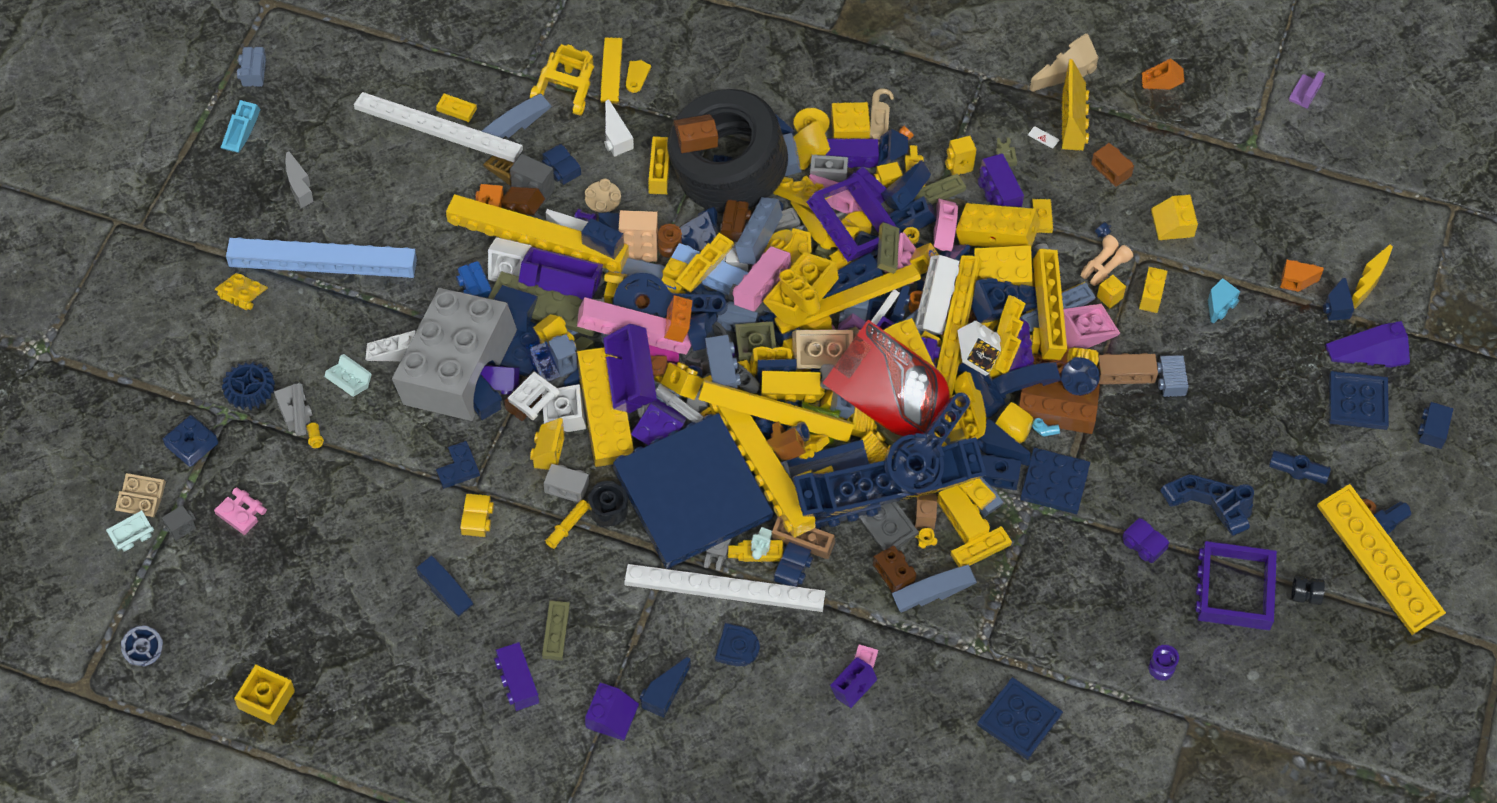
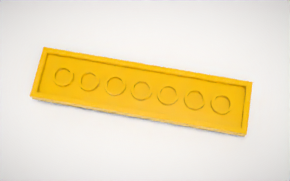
M1351 484L1317 504L1319 510L1411 635L1446 613Z

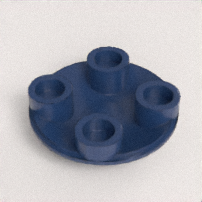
M1073 358L1064 366L1061 373V381L1064 388L1071 394L1079 396L1091 393L1097 387L1100 379L1097 366L1086 358Z

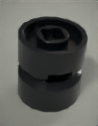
M1295 576L1291 592L1292 601L1304 603L1308 600L1309 604L1321 605L1325 590L1324 579L1312 578L1309 581L1307 577Z

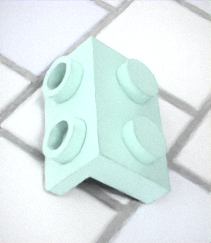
M343 354L340 356L337 365L326 370L324 377L354 397L368 388L371 373Z
M140 511L106 531L118 551L122 549L125 552L134 547L133 543L139 539L143 542L151 538V533L154 532V529L151 527L143 511Z

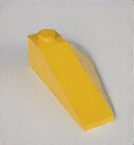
M791 201L792 206L807 230L811 233L812 238L820 244V247L824 249L837 247L811 208ZM845 218L840 220L851 237L859 231V227Z

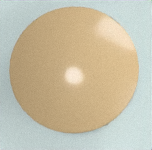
M602 179L591 184L585 190V201L592 210L606 213L618 207L621 202V192L608 179Z

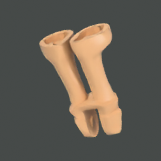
M1111 235L1104 237L1102 241L1103 250L1096 258L1089 261L1081 272L1080 276L1083 279H1087L1093 271L1096 272L1090 281V284L1093 286L1103 282L1108 277V274L1118 265L1126 263L1133 258L1131 249L1125 245L1118 249V241ZM1116 253L1114 257L1105 266L1102 265L1104 261H1106L1111 255Z

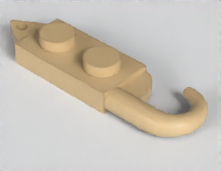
M885 88L876 90L872 96L870 139H878V147L880 146V136L888 131L890 109L886 103L879 102V97L881 94H887L891 100L894 99L892 92Z

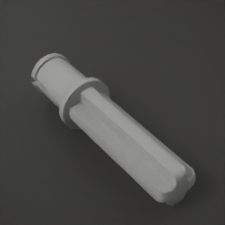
M661 383L656 388V395L665 401L667 406L670 405L691 422L698 423L703 420L704 416L677 397L676 393L673 394L662 386Z

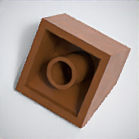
M710 114L674 120L681 153L718 147V133L715 121Z

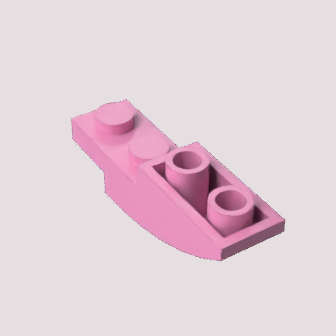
M812 174L809 176L814 185L820 183L825 188L839 183ZM849 190L842 191L826 199L831 208L846 214L863 211Z
M938 199L936 205L934 247L942 251H952L958 205L942 199Z

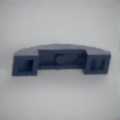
M1056 362L1030 365L1010 371L993 379V382L1003 399H1005L1008 393L1039 383L1045 386L1060 381L1061 377Z

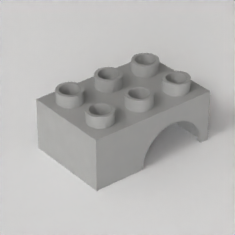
M438 288L392 377L403 405L473 421L475 417L473 399L478 377L489 361L493 360L496 365L500 366L517 331L508 304L506 302Z

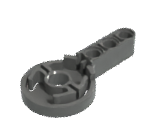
M716 321L712 325L715 337L728 335L729 342H731L727 330ZM691 345L687 354L679 353V362L687 366H700L702 374L710 372L706 348L693 351ZM737 362L738 369H735V374L739 373L741 385H737V387L745 392L757 393L760 383L748 370Z

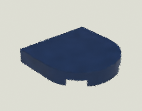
M725 623L715 661L738 667L749 665L759 655L760 642L752 630Z

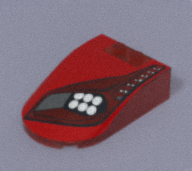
M867 320L823 381L825 386L892 433L900 436L914 435L916 433L925 434L950 399L948 383L937 368L870 320Z

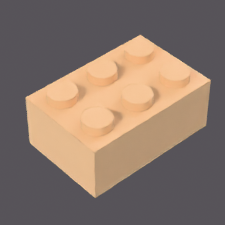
M620 210L619 232L623 233L624 244L629 246L628 258L643 260L648 263L657 262V212Z

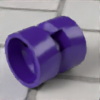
M1160 645L1154 650L1149 663V672L1155 679L1165 681L1173 676L1179 661L1177 650L1170 645Z

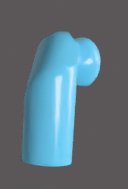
M1041 418L1034 419L1032 427L1041 436L1060 434L1059 425L1048 426Z

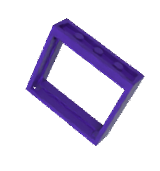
M861 175L816 191L807 201V204L847 262L878 250L879 237L858 246L825 198L848 189L878 233L882 222L897 227Z
M1205 541L1203 548L1199 549L1198 560H1201V566H1198L1197 577L1200 578V583H1197L1196 595H1199V601H1196L1195 605L1196 612H1198V621L1270 630L1274 623L1277 551ZM1211 555L1265 562L1263 615L1208 607Z

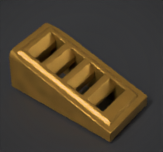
M492 156L483 164L486 169L505 183L512 185L511 173L507 172L510 171L514 162Z

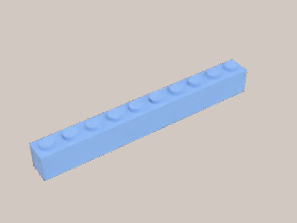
M230 238L226 254L229 267L414 278L417 261L415 249L408 247L392 248L390 246L375 247L372 245L358 246L353 244L341 245L335 243L324 244Z

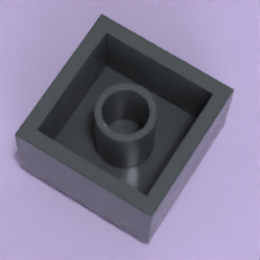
M521 154L510 169L512 187L538 188L545 198V201L542 203L543 205L555 190L553 168Z

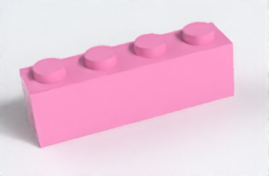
M770 246L762 254L760 260L752 266L750 272L744 275L740 284L733 289L734 305L754 312L780 281V273L783 270L790 269V253Z

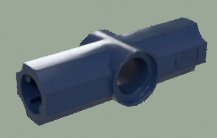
M1275 450L1269 464L1271 468L1290 473L1294 479L1306 478L1322 484L1327 483L1331 470L1330 467L1311 462L1304 455L1294 457Z
M1400 501L1386 511L1381 510L1377 512L1374 517L1386 533L1389 534L1399 523L1409 518L1412 513L1407 503Z

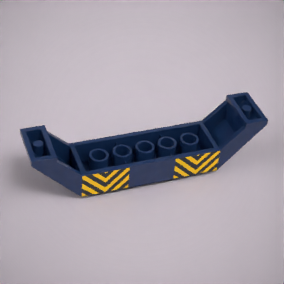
M977 438L961 440L942 447L944 452V472L942 478L934 488L919 495L906 494L895 488L886 475L884 461L825 474H813L812 472L794 476L792 478L802 515L808 517L834 516L878 504L884 505L937 493L984 477L987 473ZM911 457L909 460L910 467L915 471H919L921 469L920 461L915 457Z

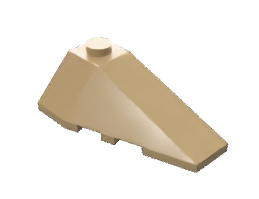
M1086 33L1069 45L1070 49L1064 55L1060 53L1056 56L1057 59L1052 65L1047 64L1031 79L1030 90L1036 91L1064 83L1069 59H1073L1082 77L1088 73H1093L1097 68L1098 56L1089 35Z

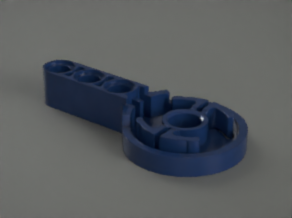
M636 273L628 276L619 284L614 295V305L662 318L667 317V309L674 295L692 300L691 314L708 312V314L722 315L728 309L726 300L720 295L671 293L661 279L649 273ZM640 296H647L650 299L649 306L645 309H640L636 306V301ZM698 300H703L704 306L700 309L695 308V303ZM722 301L723 306L720 309H714V303Z
M957 393L947 401L925 434L916 433L904 436L889 447L885 456L884 466L886 475L895 488L906 494L919 495L931 490L939 483L944 472L942 444L970 405V399L965 393ZM955 400L960 401L961 407L956 405ZM945 414L950 417L951 422L946 421ZM934 429L939 431L940 437L934 434ZM911 457H915L920 461L921 469L919 471H915L910 467L909 460Z

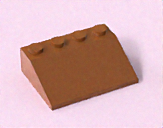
M1061 380L1045 386L1039 383L1021 389L1019 407L1033 417V421L1036 418H1041L1048 426L1059 425L1060 429L1092 434L1096 421L1100 384L1091 393L1079 396L1068 392Z

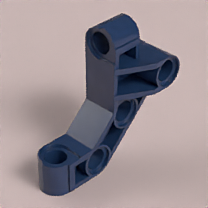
M1186 475L1167 483L1160 490L1169 506H1177L1190 500L1211 505L1224 527L1227 528L1232 536L1250 529L1247 518L1252 514L1254 489L1250 485L1243 484L1236 487L1195 475Z

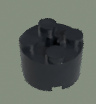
M614 481L597 483L588 495L589 514L593 521L600 527L615 526L625 521L628 514V495L622 485L615 484Z

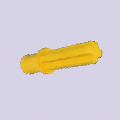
M581 500L561 524L555 526L553 533L545 540L549 547L555 549L589 509V504L585 500Z

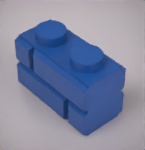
M478 261L458 268L459 275L456 276L459 286L464 287L463 293L483 298L489 297L492 289Z

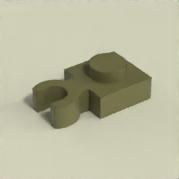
M1007 137L1006 143H1001L1000 138H997L996 155L1003 153L1009 166H1017L1015 148L1010 147V138Z

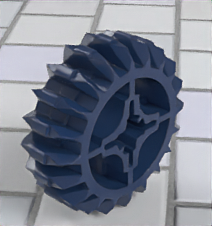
M245 361V365L238 363L237 368L231 366V372H226L222 385L223 394L228 403L233 404L235 408L240 406L242 410L246 407L252 410L253 406L259 408L260 403L266 405V399H271V394L274 393L275 387L273 375L269 372V369L263 367L261 363L256 365L254 361L251 364ZM255 377L261 379L263 382H259V380L255 379ZM234 389H237L239 392H242V394L237 393L236 391H234Z

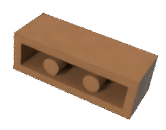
M1124 353L1121 355L1103 354L1098 356L1097 368L1100 374L1098 384H1142L1156 382L1158 370L1155 354Z
M781 516L777 518L772 530L773 540H782L783 544L786 545L791 542L811 550V554L825 559H829L835 544L833 534L816 528L794 538L791 532L786 531Z

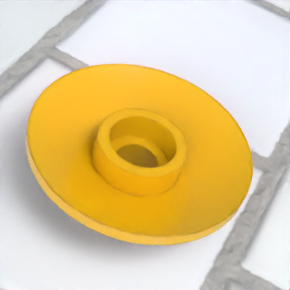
M806 108L796 114L794 128L797 132H800L808 125L819 120L822 122L824 132L826 133L829 128V118L819 109Z
M785 229L775 232L764 252L770 246L785 251L793 241L794 235L792 231Z

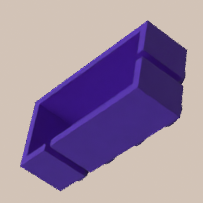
M530 247L521 262L518 282L524 283L526 286L539 285L538 287L543 290L577 296L582 300L584 297L592 299L600 285L603 264Z
M628 324L604 337L605 354L622 358L606 357L613 409L631 413L641 408L642 405H647L656 400L647 329Z

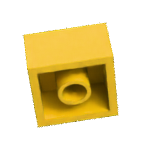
M868 102L832 103L831 122L833 139H870Z
M255 665L234 699L238 709L274 725L295 690L291 680Z

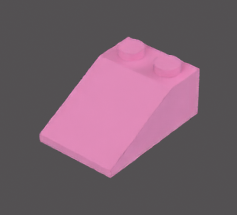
M1102 304L1063 309L1067 351L1070 348L1087 349L1120 334Z

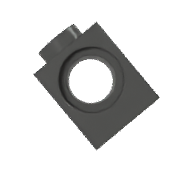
M182 505L162 517L165 528L175 541L196 529L193 522L196 519L190 510L186 511Z

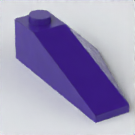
M1402 321L1383 324L1325 345L1332 362L1352 364L1362 362L1371 366L1382 364L1385 367H1397L1410 363L1408 335Z

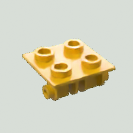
M235 273L215 288L220 299L231 304L234 303L235 306L239 305L244 310H251L253 308L251 301L268 289L267 286L238 273Z

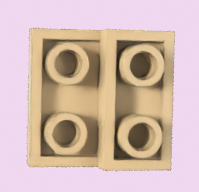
M126 473L123 489L119 491L115 511L131 514L143 511L145 516L154 518L166 481Z

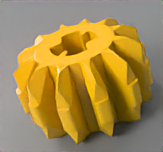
M1070 348L1067 354V363L1075 357L1089 359L1096 366L1099 362L1096 350Z

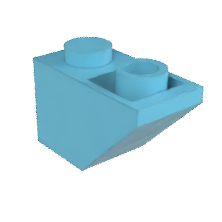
M1223 278L1211 289L1208 297L1210 320L1213 324L1218 319L1222 320L1227 314V310L1230 307L1233 309L1239 302L1238 296L1240 291Z

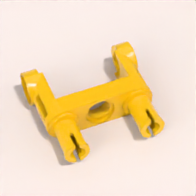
M551 52L546 67L542 68L537 85L533 86L530 98L539 94L544 95L548 82L577 90L573 101V114L581 116L585 108V98L590 87L589 79L594 65L590 63L587 65V62H584L578 77L556 71L561 56L556 53L554 55Z

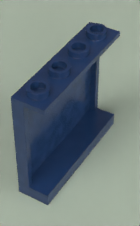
M863 440L815 452L812 458H793L787 460L791 477H794L809 470L816 472L832 466L834 471L867 465L869 461ZM878 504L829 517H815V528L821 530V527L827 525L829 527L838 526L842 521H857L859 516L867 515V517L878 515V512L882 511L881 505Z

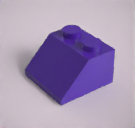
M599 683L585 717L586 728L625 741L639 703L620 689Z

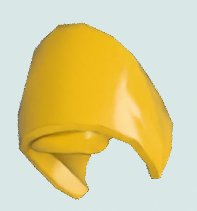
M1011 402L995 424L1020 444L1026 440L1030 433L1033 417Z

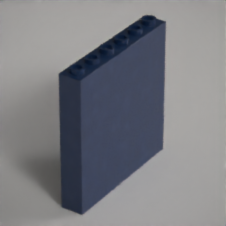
M719 413L715 415L709 414L698 423L692 422L681 431L675 430L668 434V437L662 440L660 438L656 439L649 446L639 447L632 454L627 456L621 455L613 462V470L621 485L625 488L632 506L666 569L759 526L773 517L772 509Z

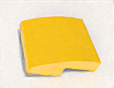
M819 120L808 125L794 136L802 170H805L811 164L812 155L825 156L830 150L822 122Z

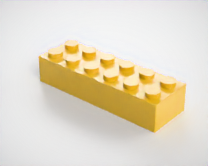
M605 348L577 351V365L595 467L613 465L616 458L621 455L627 456L634 451L627 412L613 409L606 357H617L605 354Z

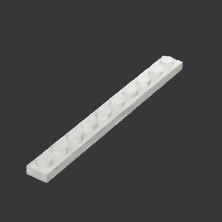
M364 92L361 93L354 103L356 110L514 163L523 150L521 144Z
M631 564L627 566L625 585L818 612H823L825 598L824 590Z

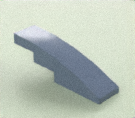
M539 94L509 110L481 132L499 138L504 136L509 138L521 127L525 130L552 106L542 94Z
M1083 283L1062 293L1063 309L1082 307L1093 301L1096 297L1088 285ZM1037 309L1020 317L1029 324V334L1033 333L1034 328H1039Z
M966 565L911 584L892 593L899 611L902 613L918 604L922 607L938 598L943 600L976 584L977 581L970 566Z

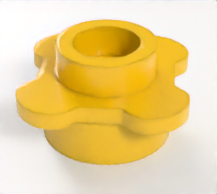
M931 528L921 529L918 531L919 535L915 537L919 541L918 546L920 548L937 544V539L934 538V531Z

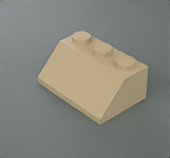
M796 330L792 332L793 355L797 362V369H821V366L824 364L835 365L838 369L843 354L854 357L853 330Z

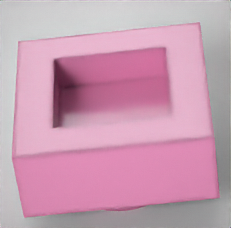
M859 645L855 658H860L874 668L878 650Z

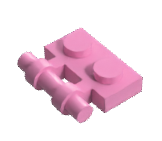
M236 487L232 494L237 498L233 501L227 497L214 511L216 515L245 535L258 522L254 515L257 512L264 515L267 509L262 506L260 501L252 499L245 490L241 491ZM246 503L250 508L245 510L241 505Z

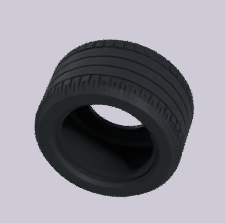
M738 89L716 90L694 99V101H691L680 111L674 120L710 114L715 121L718 139L732 134H743L752 138L747 149L737 158L726 162H713L702 157L705 149L681 153L673 122L668 135V154L679 182L687 196L701 207L706 209L714 207L717 212H725L728 200L748 202L749 208H752V206L758 205L761 197L768 198L784 179L788 166L787 146L778 119L772 108L759 96Z

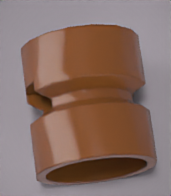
M665 224L658 230V250L662 256L671 258L678 244H682V232L675 224Z

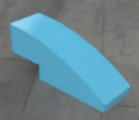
M239 101L235 115L232 114L221 146L222 149L236 153L241 151L259 115L260 108L257 104Z

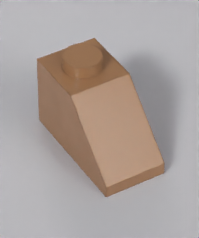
M936 494L916 497L915 528H931L934 530L937 514Z

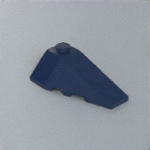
M994 278L976 281L972 308L978 322L982 324L999 320L1009 295L1026 303L1022 313L1036 309V288L1023 284L1019 286L1013 285L1009 281L1003 283Z

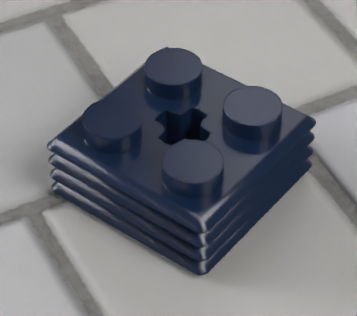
M189 415L163 438L165 446L189 467L193 466L218 444L217 436L192 415Z

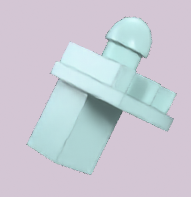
M761 527L759 534L753 535L751 551H753L752 556L755 560L760 559L762 555L766 556L767 552H769L770 539L772 537L771 530Z

